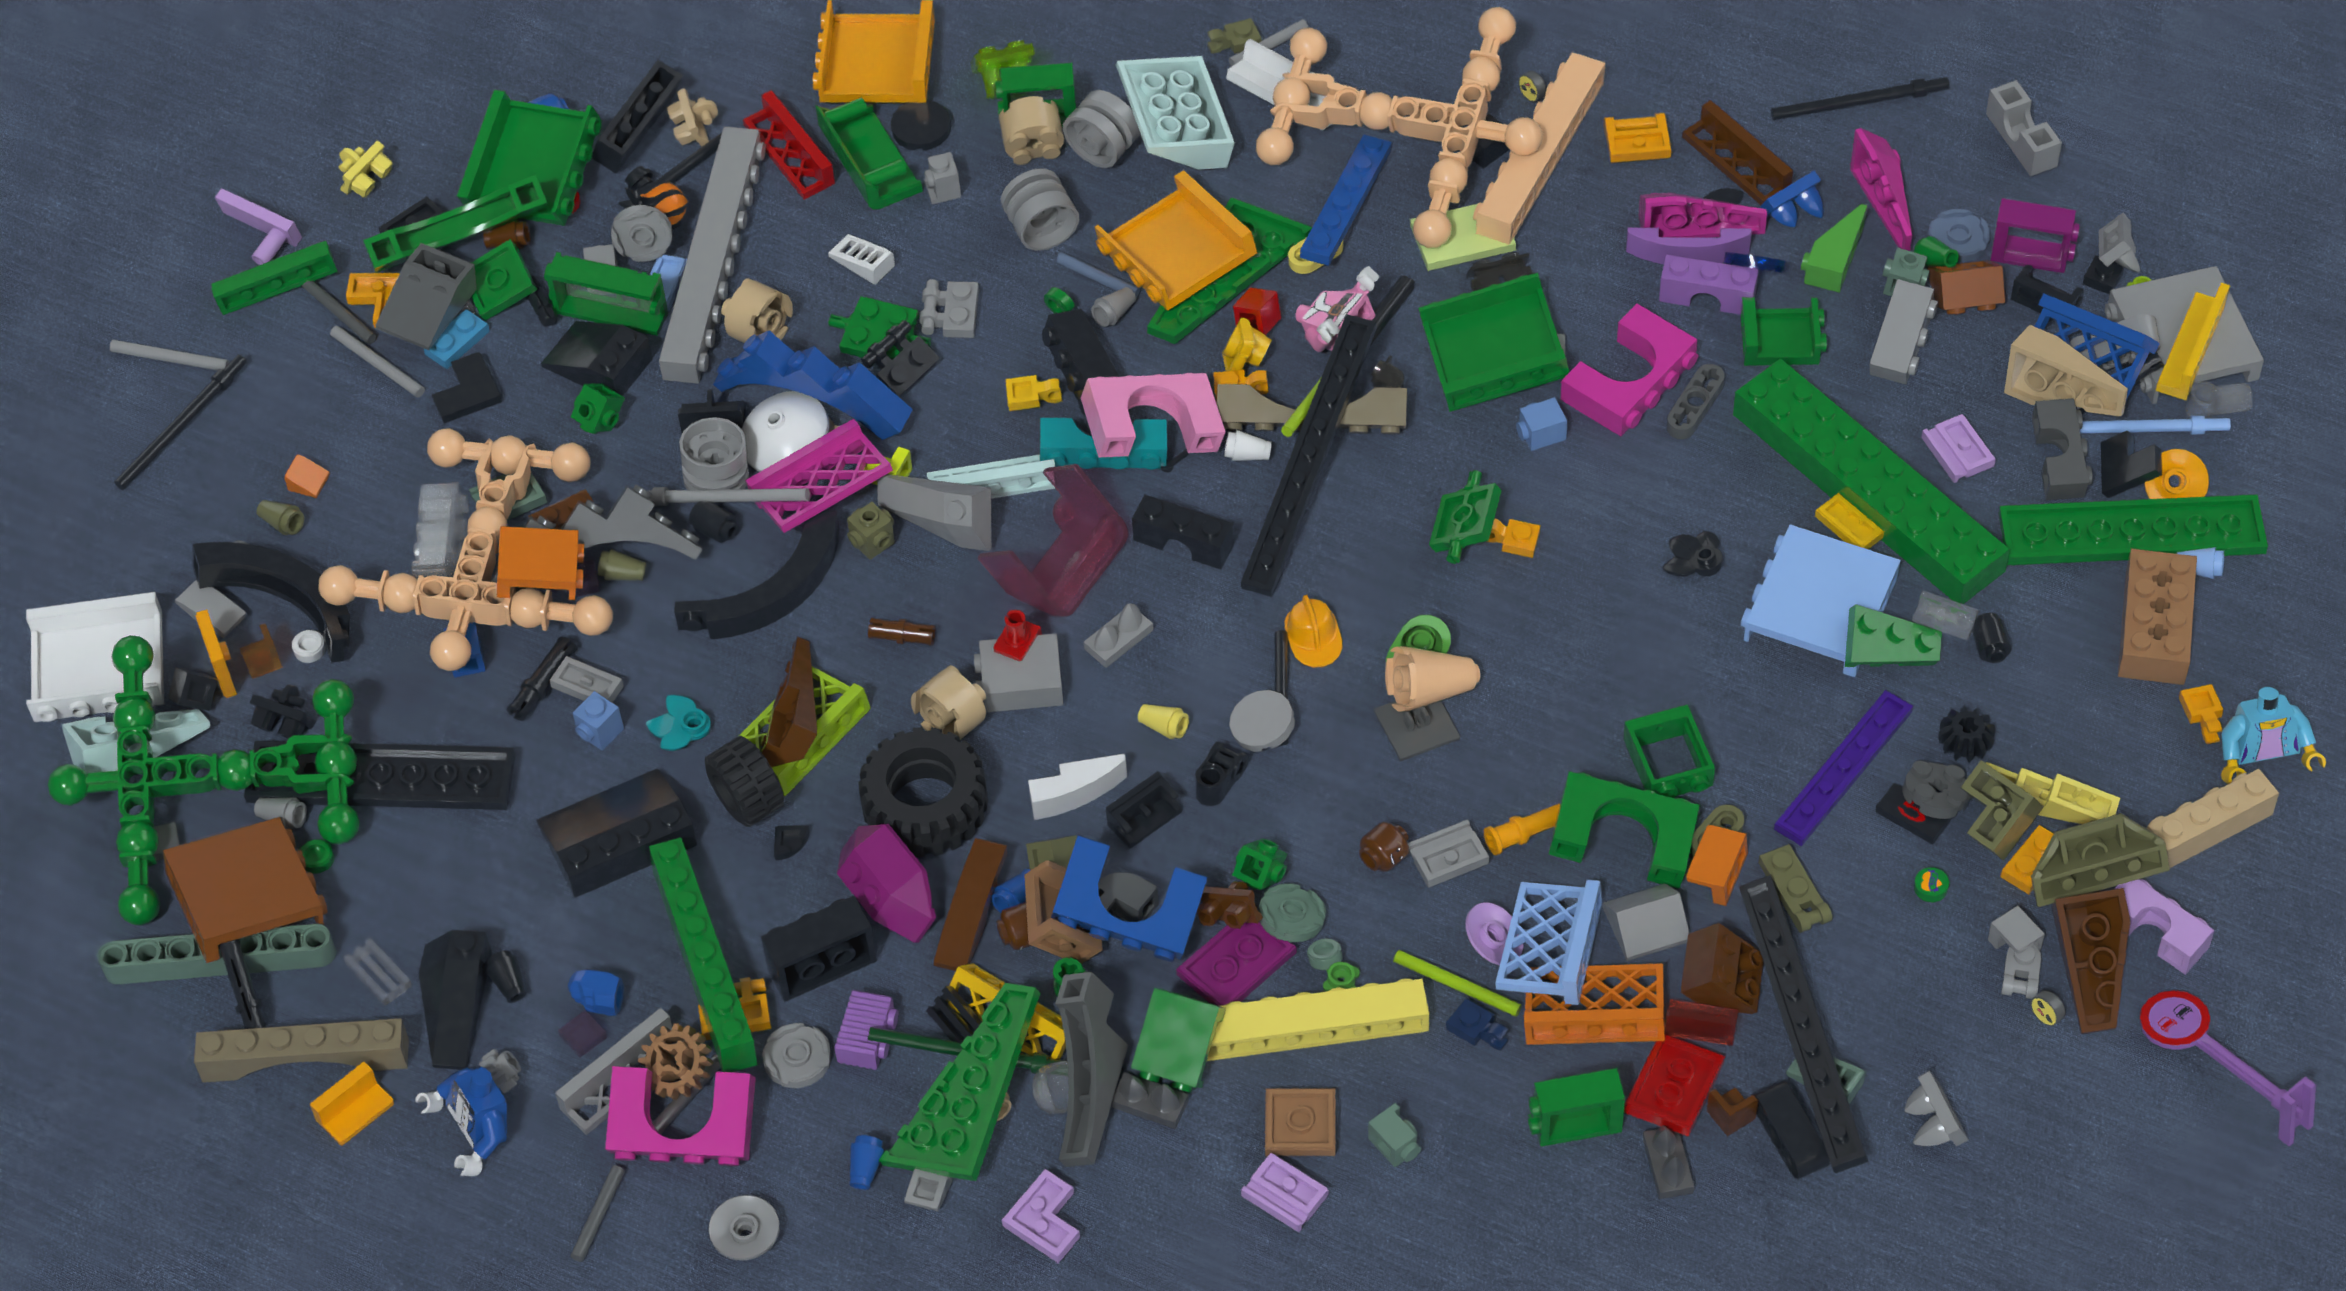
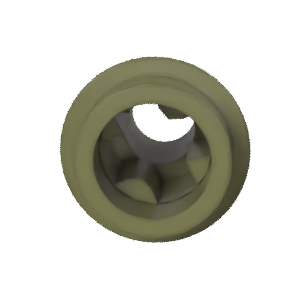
M263 500L257 507V516L283 535L298 533L304 524V514L295 505Z
M613 549L610 552L603 550L598 566V576L605 577V580L643 581L647 563Z

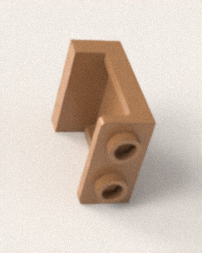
M1044 861L1025 874L1028 942L1034 947L1059 957L1074 958L1082 964L1102 951V940L1090 936L1087 933V929L1077 926L1075 930L1051 918L1067 868L1055 862Z

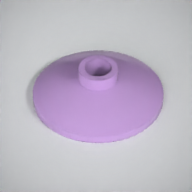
M1479 903L1468 912L1466 917L1468 938L1472 946L1483 958L1493 964L1500 965L1512 916L1496 904ZM1523 944L1513 949L1519 957L1523 951Z

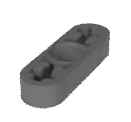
M1705 364L1697 370L1668 414L1667 431L1670 436L1676 439H1687L1694 434L1724 387L1725 374L1721 367L1715 364ZM1710 378H1714V379L1710 380V382H1709L1708 385H1707V389H1705V388H1704L1705 380H1709ZM1692 397H1699L1704 403L1700 406H1693L1687 400ZM1685 414L1688 415L1687 423H1683L1681 426L1676 425V423L1680 424Z

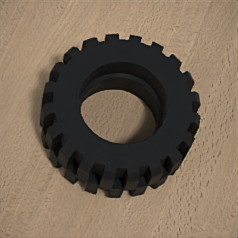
M923 727L913 728V732L905 733L903 730L895 733L893 739L889 740L886 738L878 744V751L873 749L866 757L867 764L862 765L859 773L860 781L858 782L863 817L868 825L889 824L909 850L914 853L915 857H925L926 853H934V856L944 854L943 850L948 848L953 851L962 846L961 840L965 839L968 841L976 834L975 827L979 828L985 819L984 812L987 811V787L982 761L979 755L974 753L973 747L967 741L963 740L960 743L958 735L952 732H948L947 735L943 734L942 729L931 728V731H923ZM922 778L938 779L952 787V790L946 797L927 806L907 805L894 797L904 785Z

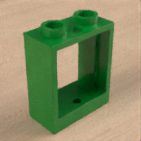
M1072 63L1000 68L1001 80L995 81L997 99L1003 98L1002 101H997L998 115H1000L1002 110L1005 113L1010 109V93L1062 89L1063 99L1044 100V102L1051 104V101L1056 103L1062 126L1076 109Z
M1688 704L1625 721L1623 740L1645 790H1652L1659 795L1675 798L1678 795L1689 792H1701L1713 786L1715 766ZM1682 735L1696 769L1654 779L1641 746Z
M1617 1068L1534 1083V1096L1528 1098L1531 1113L1528 1114V1125L1531 1135L1537 1134L1540 1147L1622 1132L1625 1096Z

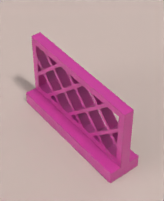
M853 418L745 481L748 489L808 488L810 499L812 495H824L823 498L816 502H754L759 509L763 508L782 532L785 533L888 474L893 469L888 460L862 433L859 424ZM846 464H857L855 470H844ZM866 464H879V466L872 470H864ZM819 479H831L828 486H816ZM839 479H851L846 485L837 486ZM785 511H796L795 514L787 519H782Z

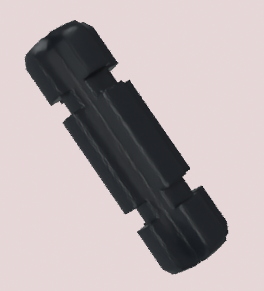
M531 276L538 290L529 294L527 298L543 326L555 325L558 315L555 309L551 307L552 304L544 289L540 287L541 284L538 278Z

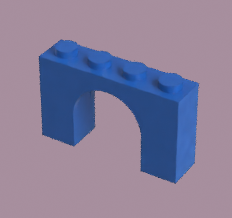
M1077 836L1051 918L1075 930L1077 926L1090 930L1089 935L1100 940L1108 941L1109 937L1121 940L1123 947L1134 951H1141L1142 948L1155 951L1154 956L1164 961L1173 962L1174 958L1181 960L1208 877L1175 867L1161 908L1146 920L1139 922L1122 921L1112 916L1104 908L1098 892L1099 879L1110 846Z

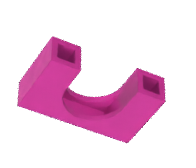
M1636 304L1618 322L1617 342L1646 359L1653 368L1651 372L1641 379L1622 382L1612 380L1580 361L1561 381L1560 400L1621 437L1629 428L1633 429L1637 426L1642 414L1648 408L1653 409L1656 406L1660 396L1666 389L1670 390L1675 386L1679 376L1686 369L1690 370L1694 366L1698 358L1696 353L1698 339L1641 305Z
M612 1066L605 1150L615 1154V1159L635 1161L636 1155H649V1161L668 1163L670 1162V1157H684L683 1163L704 1164L705 1159H718V1165L739 1166V1160L749 1161L755 1077L750 1073L716 1072L713 1109L705 1127L689 1138L669 1139L663 1137L655 1129L650 1116L653 1072L647 1068Z

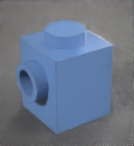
M1554 397L1520 408L1519 422L1516 423V429L1522 441L1526 440L1530 450L1533 451L1566 440L1567 419Z
M595 691L573 712L576 733L583 740L590 742L601 751L624 730L619 707Z

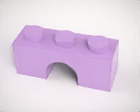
M2143 879L2118 885L2115 889L2124 888L2130 917L2128 936L2141 925L2150 924L2160 928L2165 935L2161 938L2157 956L2186 974L2209 949L2214 930L2203 919L2194 917L2182 909L2175 900L2166 898Z

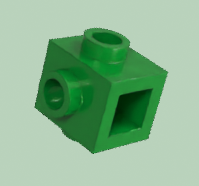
M602 383L584 384L581 393L574 401L571 418L580 423L581 429L592 434H597L600 431H612V428L619 420V411L625 397Z
M1264 838L1245 844L1237 854L1236 866L1232 876L1244 881L1247 886L1254 889L1262 890L1279 883L1286 872L1287 866L1284 862L1287 853L1279 850L1277 843Z

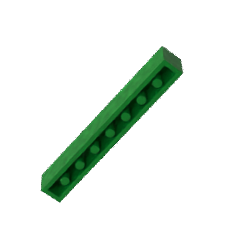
M682 838L649 846L653 874L722 1071L732 1073L756 1066L754 1039Z

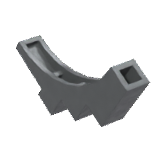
M637 484L634 488L628 485L625 486L606 517L602 515L604 509L590 500H587L585 504L578 501L560 529L579 530L578 543L584 544V549L597 544L617 541L649 542L675 549L695 560L702 551V546L697 544L700 540L699 537L686 529H683L681 533L670 527L672 521L658 512L654 516L649 514L655 505L654 501L650 499L652 493ZM541 515L538 519L530 516L523 528L554 529L556 524ZM498 569L490 582L497 583ZM515 587L516 592H518V591L521 590V589H525V588H526V587Z

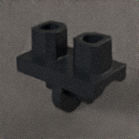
M292 684L286 685L282 691L274 689L272 698L279 700L278 703L253 694L250 700V704L256 707L251 724L261 730L270 732L276 717L281 718L283 721L277 733L286 739H289L291 736L301 735L305 727L312 729L316 720L307 717L305 712L294 709L295 706L302 708L305 704V699L298 697L299 689Z

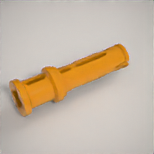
M1560 803L1523 818L1512 816L1509 818V822L1494 828L1492 826L1485 827L1484 838L1491 853L1497 856L1502 853L1503 849L1515 844L1524 845L1529 841L1530 836L1555 827Z

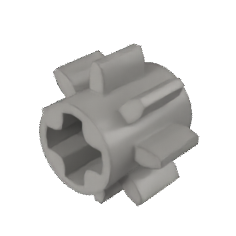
M493 1049L482 1057L479 1065L491 1073L492 1079L503 1093L517 1085L516 1081L519 1080L517 1074L521 1071V1067L513 1054L509 1051H504L499 1055L496 1049Z

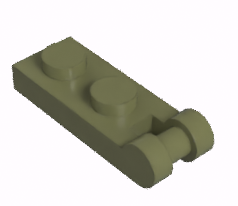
M1790 844L1759 855V865L1766 876L1771 875L1780 901L1800 933L1810 930L1813 924L1820 923L1823 925L1833 920L1828 904L1823 902ZM1810 907L1812 911L1806 913L1804 909Z

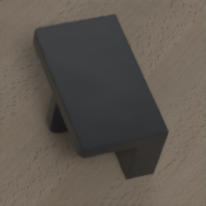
M712 389L707 390V403L681 404V408L678 409L681 433L690 424L706 418L728 419L737 424L740 429H742L745 422L744 401L715 402Z

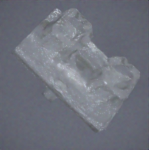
M1922 590L1912 621L1969 641L1979 609Z

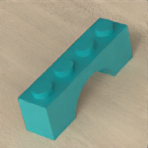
M1040 418V461L1054 459L1055 468L1161 469V466H1166L1167 419H1135L1132 425L1136 438L1129 456L1099 458L1092 436L1083 433L1075 425L1072 418Z

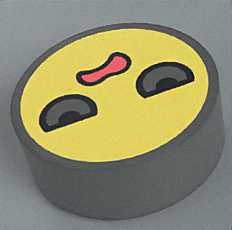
M1528 71L1519 77V88L1528 101L1536 102L1545 96L1546 85L1537 72Z
M2041 991L2032 998L2031 1009L2036 1018L2043 1024L2055 1026L2065 1017V1008L2062 1001L2052 992Z

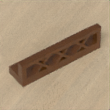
M1712 100L1702 105L1701 120L1682 132L1683 139L1760 205L1769 197L1792 184L1793 170ZM1705 129L1713 136V139L1702 140L1695 135ZM1715 149L1729 150L1733 154V158L1720 157L1715 153ZM1736 166L1749 167L1753 171V175H1740L1736 171ZM1756 184L1770 185L1774 190L1764 195L1756 188Z

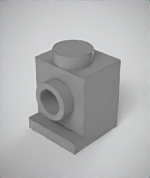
M951 152L927 157L929 170L924 171V183L931 203L936 204L961 198L959 176Z

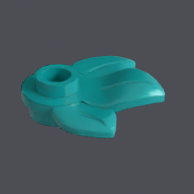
M668 695L666 697L668 713L646 722L649 731L654 736L662 738L660 743L661 749L668 751L684 748L691 740L705 737L711 729L709 716L702 710L697 709L693 700L679 695Z

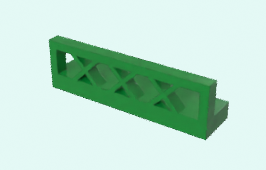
M325 240L212 283L211 290L222 315H226L302 286L307 281H315L336 273L338 270Z

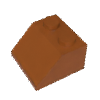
M1989 260L1957 263L1951 268L1946 266L1927 267V270H1930L1928 277L1931 288L1934 289V298L1938 301L1937 307L1946 310L1947 314L1965 313V307L1977 306L1979 311L1996 309V304L2005 303L2003 268L2000 264Z

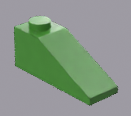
M1859 205L1814 242L1811 253L1805 252L1801 264V270L1805 271L1804 284L1840 293L1865 226L1867 205Z

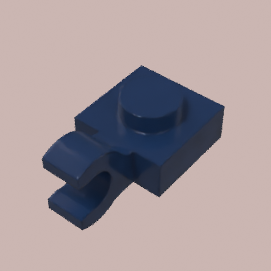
M1466 998L1446 1022V1030L1474 1046L1482 1039L1493 1048L1501 1051L1508 1042V1038L1505 1037L1508 1029L1494 1022V1014Z

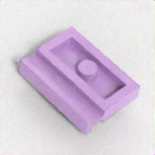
M1963 414L1936 424L1935 428L1931 430L1924 429L1922 431L1921 438L1953 483L1958 482L1961 477L1965 476L1968 478L1995 465L1994 456Z
M1272 1153L1269 1154L1252 1175L1251 1181L1247 1186L1241 1189L1242 1197L1297 1232H1300L1305 1221L1311 1218L1328 1196V1188Z

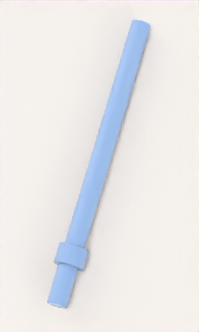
M2204 415L2190 416V419L2083 421L2080 434L2122 433L2128 431L2130 433L2190 432L2191 435L2205 434V431H2230L2231 423L2230 418L2205 419Z

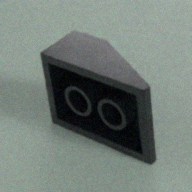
M575 321L541 362V367L581 386L584 384L602 383L624 396L653 359L648 336L619 324Z

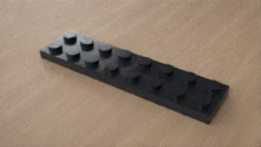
M255 741L253 750L256 753L263 748L286 744L287 741ZM348 744L355 751L357 757L355 771L350 776L354 784L347 787L349 806L507 810L516 757L514 748ZM317 752L298 756L300 767L297 770V775L319 774L315 767ZM267 763L262 768V771H272L277 764ZM252 783L244 792L246 803H256L259 798L296 797L306 805H328L327 790L299 794L294 791L293 787H271L260 784V787H255L254 783Z

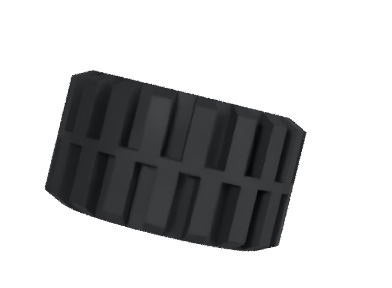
M738 736L705 757V770L716 795L731 816L745 827L754 825L784 806L783 792L776 774L761 751L745 737Z

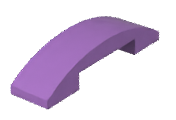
M1627 228L1626 252L1638 258L1659 264H1664L1666 254L1725 263L1744 256L1740 254H1748L1750 252L1751 229L1720 228L1719 238L1659 237L1658 228Z

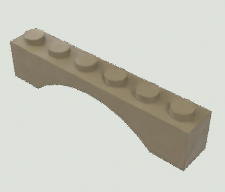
M1218 384L1217 407L1224 429L1227 431H1241L1242 426H1255V431H1274V426H1283L1296 410L1273 402L1247 384ZM1375 387L1365 396L1346 406L1338 428H1349V433L1366 434L1368 433V428L1381 429V434H1400V429H1406L1407 388ZM1303 420V422L1299 425V427L1296 429L1295 432H1300V430H1301V428H1302V425H1303V423H1304V420Z
M402 1018L196 1032L194 1064L203 1083L238 1080L247 1074L263 1068L296 1062H330L358 1066L364 1061L373 1071L408 1069L409 1038Z

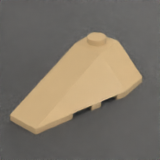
M2029 325L2011 344L2005 394L2031 405H2035L2036 401L2074 398L2075 407L2084 408L2086 412L2120 417L2124 414L2128 388L2058 336Z

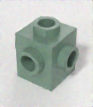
M1897 248L1894 260L1887 258L1882 276L1888 278L1883 294L1892 296L1897 279L1925 286L1930 271L1924 269L1928 256Z

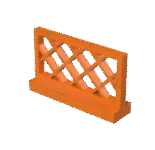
M1663 963L1588 966L1585 976L1587 983L1583 985L1579 1001L1587 1007L1585 1010H1568L1572 1004H1565V1000L1558 1003L1549 994L1525 992L1524 1027L1526 1045L1665 1041ZM1529 967V968H1530L1532 971H1534V970L1538 969L1539 967ZM1551 971L1540 977V979H1549L1553 983H1558L1559 976L1554 971ZM1642 976H1656V981L1647 988L1636 980ZM1607 977H1617L1621 980L1612 989L1602 981ZM1630 986L1639 994L1630 1001H1627L1619 994ZM1594 987L1604 993L1596 1002L1591 1001L1585 996ZM1648 999L1657 1008H1637V1006ZM1611 1000L1621 1006L1620 1009H1602ZM1542 1002L1552 1008L1551 1011H1533Z

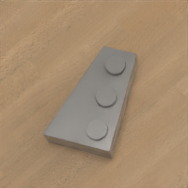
M1897 279L1870 361V375L1902 384H1907L1910 375L1915 376L1920 360L1917 354L1920 347L1925 346L1929 333L1927 328L1930 320L1935 316L1938 301L1934 300L1933 288Z

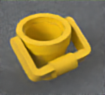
M1240 318L1222 352L1226 371L1242 370L1245 363L1258 367L1272 339L1252 327L1250 321L1246 318Z

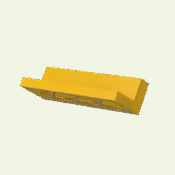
M2221 283L2215 297L2199 292L2195 293L2158 380L2156 391L2187 400L2225 309L2230 285Z
M968 964L957 967L949 986H952L957 992L961 984L970 989L974 1003L968 1005L970 1008L975 1007L976 1011L974 1012L982 1020L981 1016L985 1012L983 1004L992 1002L1005 982L975 964ZM949 1001V1006L955 1011L959 1012L956 1009V1007ZM1037 1002L1028 1029L1029 1036L1025 1037L1021 1051L1028 1055H1034V1052L1045 1054L1041 1051L1038 1037L1047 1035L1057 1041L1051 1056L1048 1055L1047 1058L1060 1060L1066 1048L1061 1016Z

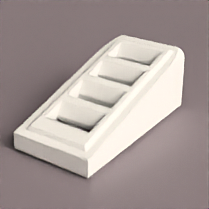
M849 234L828 253L830 258L874 285L895 266L892 252ZM848 246H851L846 253H843ZM858 250L859 253L853 257L852 255Z

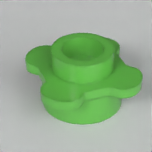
M1346 962L1332 964L1329 969H1326L1328 977L1323 983V989L1327 992L1333 988H1356L1355 980L1360 975L1359 969ZM1344 978L1345 980L1340 982L1338 979Z

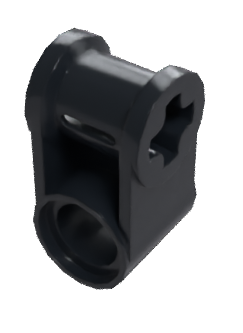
M1220 741L1215 742L1195 773L1196 798L1198 802L1206 806L1220 804L1235 782L1243 775L1249 756L1243 752L1237 754L1225 748L1224 743Z

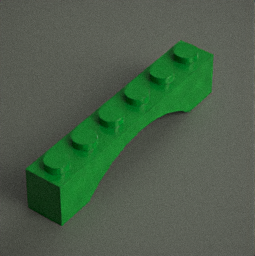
M535 174L506 185L495 192L451 211L364 239V246L375 273H379L405 263L420 243L439 250L546 209L547 201Z

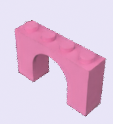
M1207 373L1088 378L1081 395L1082 405L1099 458L1129 456L1136 434L1128 410L1135 406H1154L1169 413L1177 421L1181 429L1188 453L1218 452L1225 435V429Z

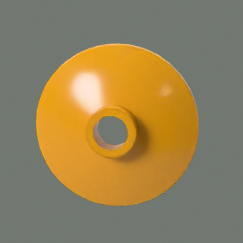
M2170 449L2161 453L2162 475L2144 483L2149 499L2205 497L2209 486V475L2202 460L2194 453L2183 449ZM2172 475L2177 476L2179 479V484L2176 487H2172L2169 484V478Z

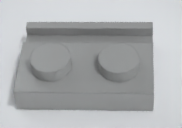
M1468 819L1408 843L1409 854L1413 857L1414 864L1428 888L1489 864V855L1475 831L1471 829Z

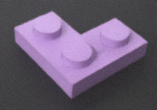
M1045 1169L1002 1219L1003 1227L1059 1263L1080 1238V1233L1077 1229L1056 1216L1074 1194L1073 1187Z

